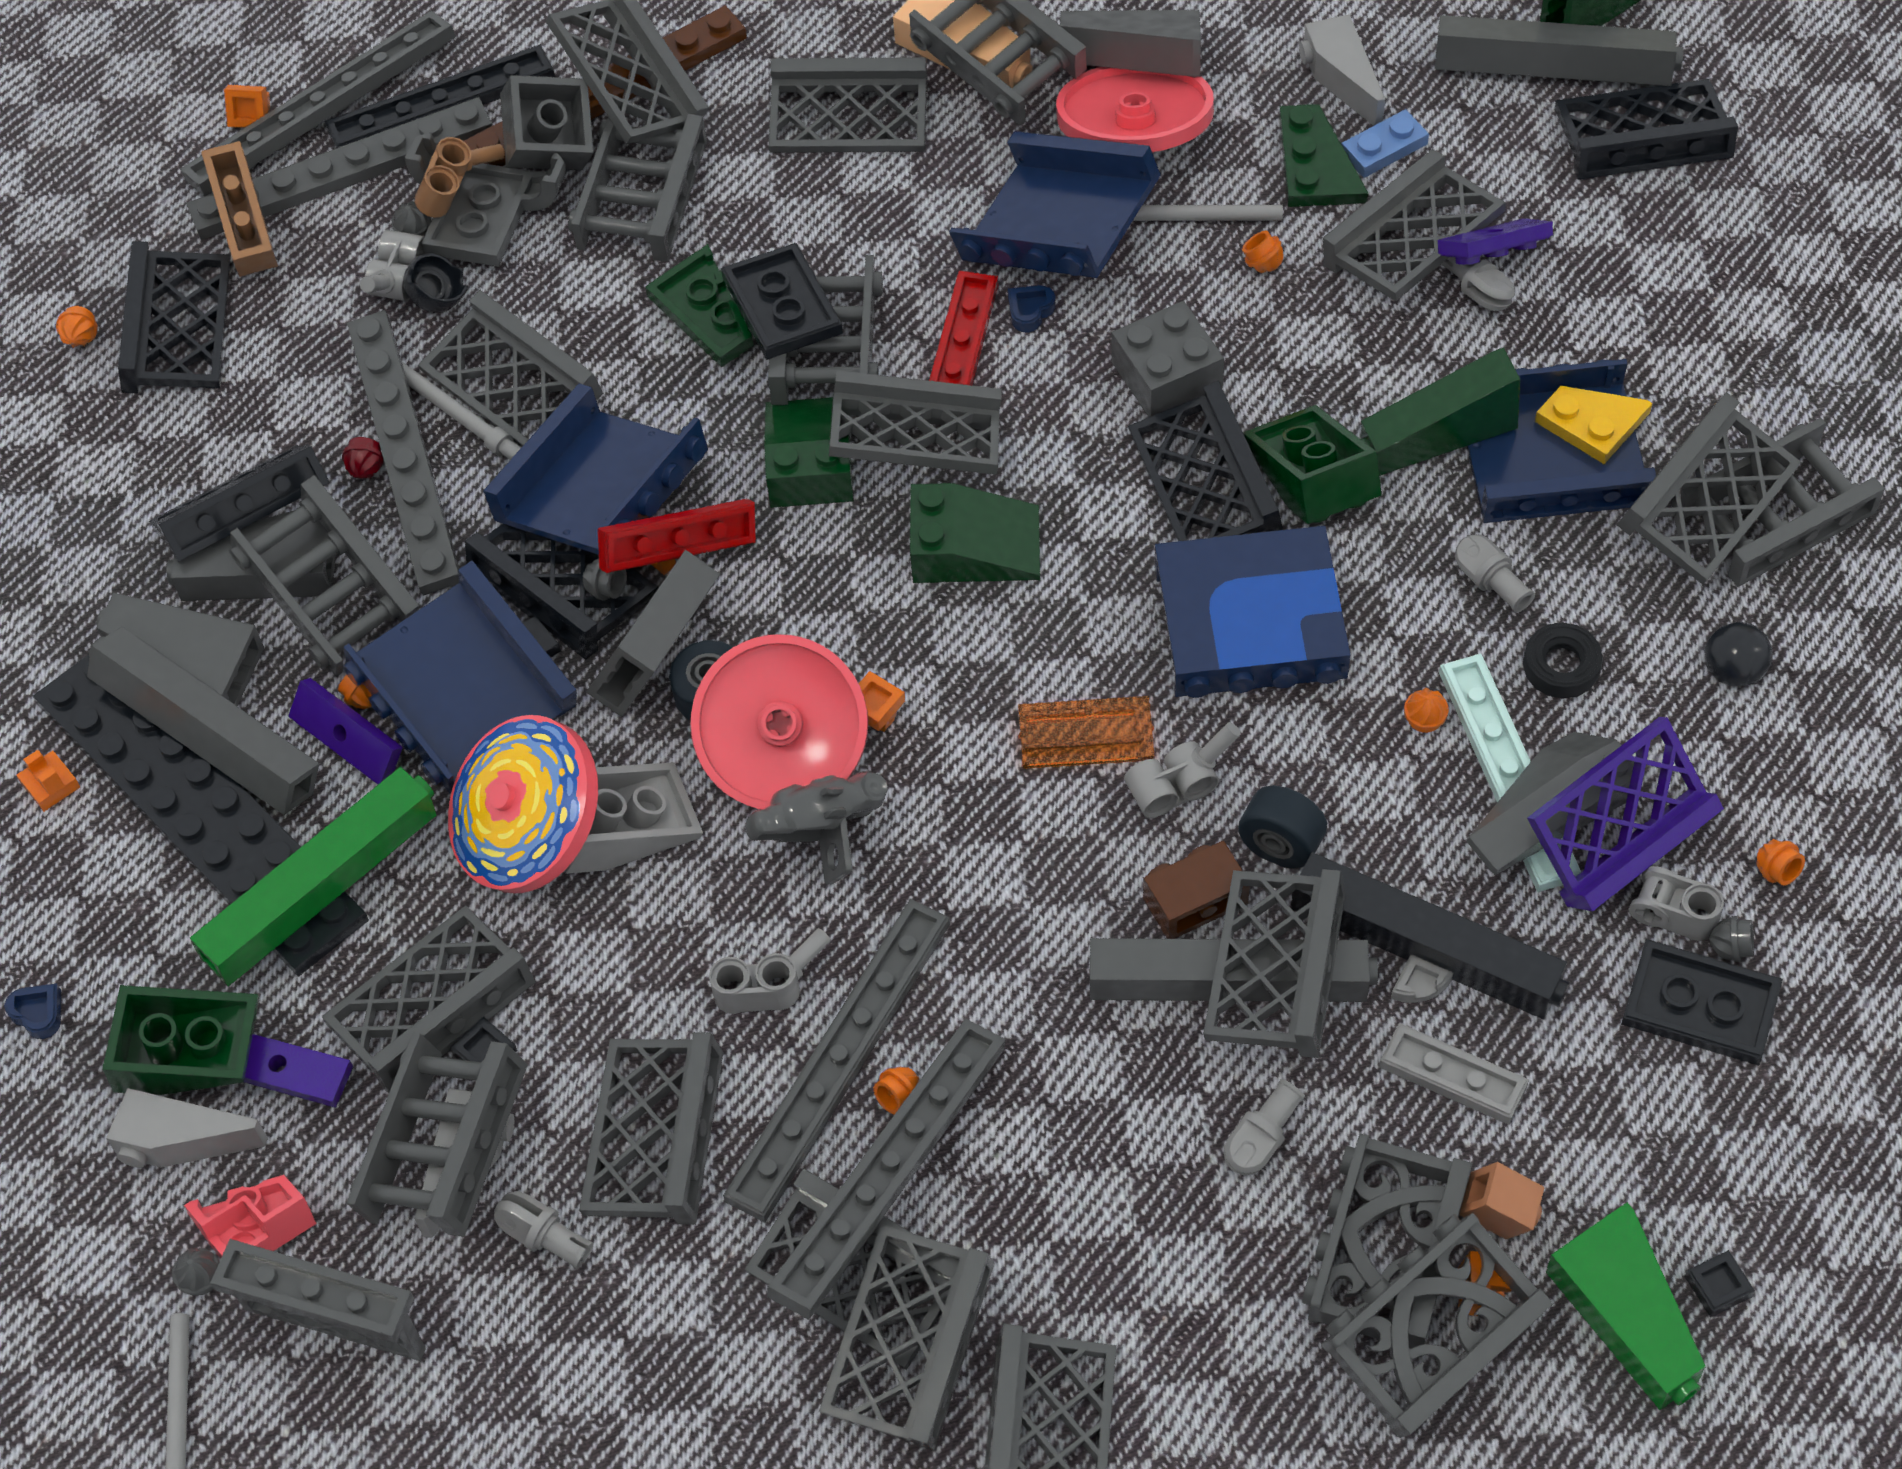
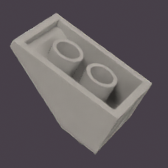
M674 762L596 767L598 801L595 818L581 851L565 870V873L606 871L701 838L703 834L702 828Z

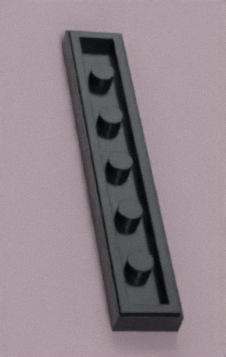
M541 44L326 120L325 125L335 148H339L477 97L480 98L483 105L499 100L500 93L510 75L555 77V73Z

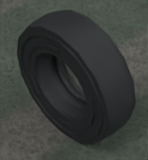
M1564 622L1548 624L1535 631L1526 643L1523 657L1526 678L1534 688L1547 696L1562 699L1578 697L1589 691L1600 677L1603 662L1600 644L1595 637L1578 625ZM1554 649H1569L1577 655L1580 665L1572 672H1557L1547 664L1546 656Z

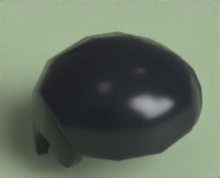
M435 253L417 256L405 271L404 285L408 297L417 307L432 313L450 310L461 301L468 290V286L463 283V269L452 265L447 258Z
M1741 621L1723 625L1712 634L1705 646L1707 670L1720 683L1734 687L1746 684L1756 685L1767 671L1772 668V646L1768 636L1756 625Z

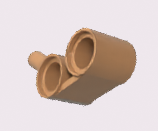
M446 137L441 139L415 195L416 207L420 212L429 217L436 218L446 215L465 172L470 171L474 165L503 159L505 156L503 146L495 144L470 150V147L459 138Z

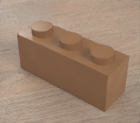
M238 141L201 151L230 253L239 277L278 267L241 142Z

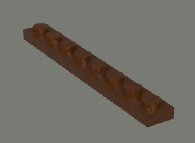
M724 5L666 35L663 39L684 71L747 39L744 25ZM611 64L608 68V71L628 79L629 70L616 64ZM635 74L633 82L651 89L645 77ZM607 82L604 83L605 88L610 94L623 98L625 90ZM588 87L590 116L592 120L605 113V111ZM630 93L629 100L637 95ZM502 121L464 140V142L470 147V150L495 144H501L504 149ZM505 156L503 159L485 164L504 166L506 165Z

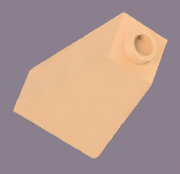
M907 0L893 16L895 43L948 68L929 51H922L914 44L910 37L909 14L915 9L928 21H931L955 0ZM974 4L942 32L958 43L992 13L981 4ZM1003 25L974 49L970 55L985 66L1017 39L1018 36ZM1030 48L997 75L1011 88L1033 70L1030 63Z

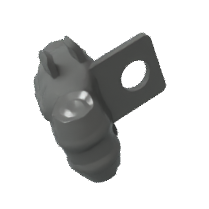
M863 771L855 774L849 780L830 775L812 780L807 786L793 784L776 792L772 796L769 807L757 810L748 816L745 823L747 836L754 841L807 842L819 840L824 882L826 885L834 884L852 872L846 821L867 816L873 810L878 809L884 802L888 790L887 783L881 775ZM835 846L837 847V851H838V865H837V867L835 866V863H834V849H835Z

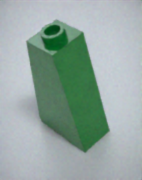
M1628 1202L1551 1254L1546 1270L1547 1275L1659 1410L1672 1401L1677 1406H1680L1701 1389L1698 1382L1706 1366L1636 1213Z

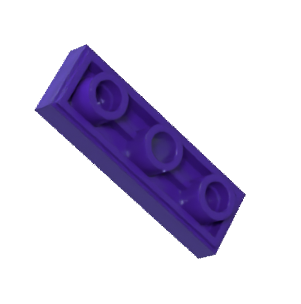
M1522 218L1439 239L1438 254L1455 257L1456 264L1468 265L1479 263L1481 255L1485 257L1506 256L1509 254V248L1515 250L1533 249L1537 247V241L1553 236V221Z
M312 678L300 681L288 717L376 784L381 783L391 775L396 768L403 747Z
M253 1034L244 1083L336 1108L353 1065L348 1059ZM286 1066L282 1071L276 1072L279 1067Z

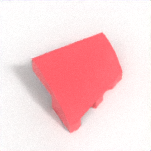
M284 1175L264 1180L253 1187L242 1186L228 1190V1199L220 1203L202 1207L199 1200L196 1199L184 1205L187 1213L220 1259L230 1239L275 1251L317 1224L304 1196Z

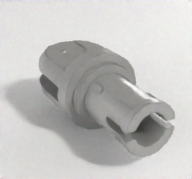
M1449 257V261L1445 260L1441 264L1461 280L1462 292L1482 307L1492 311H1503L1511 305L1512 298L1515 295V286L1489 260H1481L1475 264L1460 265L1455 263V257Z
M1476 534L1469 535L1459 542L1455 553L1456 562L1482 591L1494 590L1516 613L1523 611L1531 604L1535 597L1534 591L1528 588L1511 571L1512 559L1489 538Z
M1281 1079L1276 1089L1259 1111H1247L1243 1115L1224 1146V1159L1232 1171L1241 1175H1252L1259 1172L1267 1164L1285 1140L1282 1127L1298 1104L1305 1098L1300 1089L1292 1083Z
M520 1191L509 1192L503 1196L494 1209L495 1221L506 1234L524 1244V1247L532 1252L545 1248L564 1259V1261L576 1269H579L582 1266V1262L587 1260L594 1246V1243L574 1233L559 1223V1211L546 1206L526 1193Z

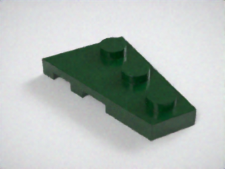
M1320 105L1280 106L1279 120L1288 207L1365 204L1368 201V191Z
M708 244L645 286L647 297L721 367L753 346L752 335L722 278V272L718 269Z

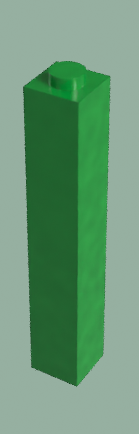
M400 766L193 934L190 940L200 959L229 987L437 816L431 800L435 794L429 784L419 775L412 778Z

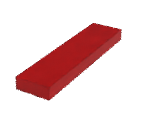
M966 271L958 272L929 381L963 385L973 384L999 285L998 276Z
M742 499L598 528L599 569L605 573L678 559L685 550L693 555L755 543V502L749 499Z

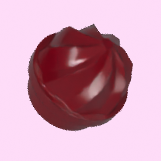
M368 437L352 438L342 452L345 469L354 478L362 480L364 478H372L374 473H377L384 463L380 444Z

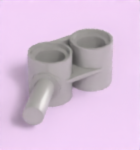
M386 229L379 241L378 260L372 259L369 262L365 277L360 281L361 289L369 295L408 301L410 298L406 293L404 275L412 261L417 256L424 255L421 244L424 236Z
M1228 722L1203 748L1195 741L1185 742L1176 746L1164 758L1166 770H1163L1161 764L1156 759H1147L1131 767L1126 772L1124 781L1143 815L1147 818H1156L1169 812L1176 806L1203 798L1211 793L1219 783V778L1213 770L1216 765L1215 760L1241 735L1239 728L1235 724Z
M817 928L790 957L780 953H773L760 959L758 964L747 965L737 957L721 958L714 963L709 973L715 1004L720 1010L730 1014L788 1009L799 998L800 987L798 980L803 976L802 969L830 942L829 936L822 929ZM775 978L787 979L782 985L772 986L768 984ZM736 981L741 983L735 989L722 988L728 982Z

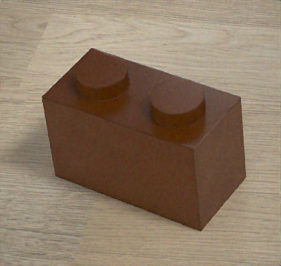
M1224 840L1212 846H1199L1190 852L1186 858L1171 865L1169 863L1161 864L1152 869L1147 876L1143 877V900L1167 939L1180 937L1225 915L1233 870H1243ZM1243 886L1241 900L1245 905L1249 904L1250 886Z

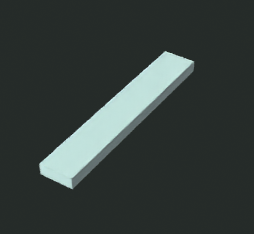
M1477 654L1440 665L1439 674L1493 795L1498 802L1531 761L1482 654ZM1544 849L1523 860L1537 893L1563 885ZM1572 852L1569 866L1576 877L1581 873V870Z

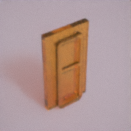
M1149 696L1018 704L1020 724L1018 738L1021 741L1023 769L1137 762L1155 758L1152 734L1154 726L1151 723Z

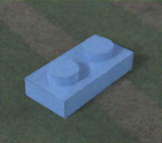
M1405 109L1342 142L1341 145L1356 171L1365 178L1427 145L1429 133Z

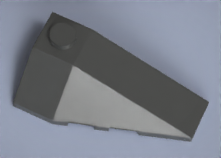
M1573 732L1544 747L1481 821L1466 842L1494 875L1542 850L1543 847L1527 817L1622 745L1616 739ZM1625 760L1618 765L1614 785L1629 788L1634 762ZM1591 786L1584 792L1581 811L1596 814L1601 791L1600 787ZM1613 791L1609 812L1625 804L1628 794ZM1558 811L1545 821L1554 838H1563L1568 813ZM1579 816L1577 830L1593 822L1595 819Z

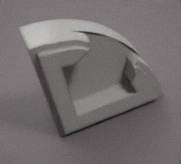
M1411 954L1392 990L1391 999L1407 1003L1430 1000L1441 994L1449 986L1453 978V972Z

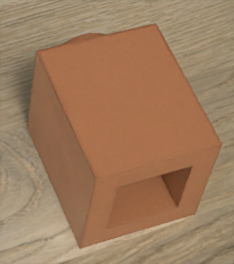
M1496 1162L1470 1173L1459 1215L1465 1217L1474 1213L1485 1229L1507 1240L1534 1230L1542 1214L1540 1203L1545 1187Z

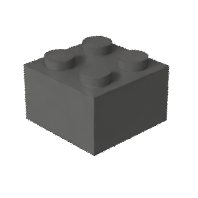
M510 75L500 93L506 168L549 169L551 168L550 160L553 153H558L565 162L566 170H583L594 153L588 85L584 79Z
M1184 300L1111 332V362L1148 417L1205 395L1203 387L1213 382L1219 381L1223 388L1224 357Z

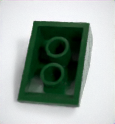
M833 397L788 400V405H771V402H765V472L770 508L854 502L851 458L829 456ZM850 434L839 439V442L850 443Z
M1317 405L1243 432L1251 452L1286 506L1306 524L1325 521L1333 514L1348 508L1361 507L1367 501L1382 496L1376 451Z
M955 483L911 484L910 559L913 583L1040 580L1039 505Z
M120 985L102 1069L113 1092L126 1093L127 1088L154 1095H165L244 1083L259 1003L258 994Z

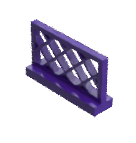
M1658 717L1532 813L1527 819L1564 886L1559 893L1566 906L1593 912L1724 808L1717 794L1706 792L1667 717ZM1659 734L1665 744L1662 763L1647 760L1651 740ZM1625 760L1634 762L1629 788L1614 785L1618 765ZM1646 765L1660 768L1655 794L1641 791ZM1672 772L1680 773L1688 787V790L1677 799L1667 797ZM1591 786L1601 788L1596 814L1581 811L1584 792ZM1613 791L1628 794L1623 820L1608 817ZM1639 797L1654 800L1651 818L1643 825L1634 823ZM1558 811L1568 813L1563 840L1554 838L1545 822ZM1579 816L1595 819L1590 845L1574 842ZM1606 822L1621 825L1618 844L1611 850L1601 848ZM1573 848L1588 851L1585 869L1576 877L1569 866Z

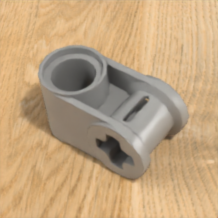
M1650 866L1641 876L1644 884L1640 894L1629 906V913L1632 917L1645 925L1659 927L1691 940H1708L1712 930L1720 922L1724 899L1720 891L1710 884L1683 877L1666 868ZM1692 909H1703L1709 915H1698Z

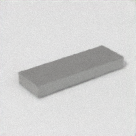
M1401 1023L1398 1024L1379 1064L1381 1069L1510 1125L1529 1083V1079Z

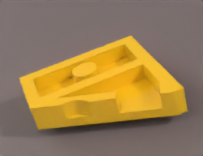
M1560 386L1536 412L1535 423L1605 464L1650 414L1652 402L1644 399Z

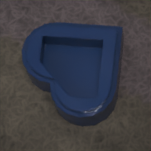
M1037 285L1007 289L1011 323L1020 332L1035 331L1040 327L1042 318L1049 317L1055 311L1056 297L1054 291L1049 287Z
M57 983L17 989L7 997L4 1005L5 1012L14 1024L24 1026L31 1037L46 1039L54 1035L60 1028L61 989Z

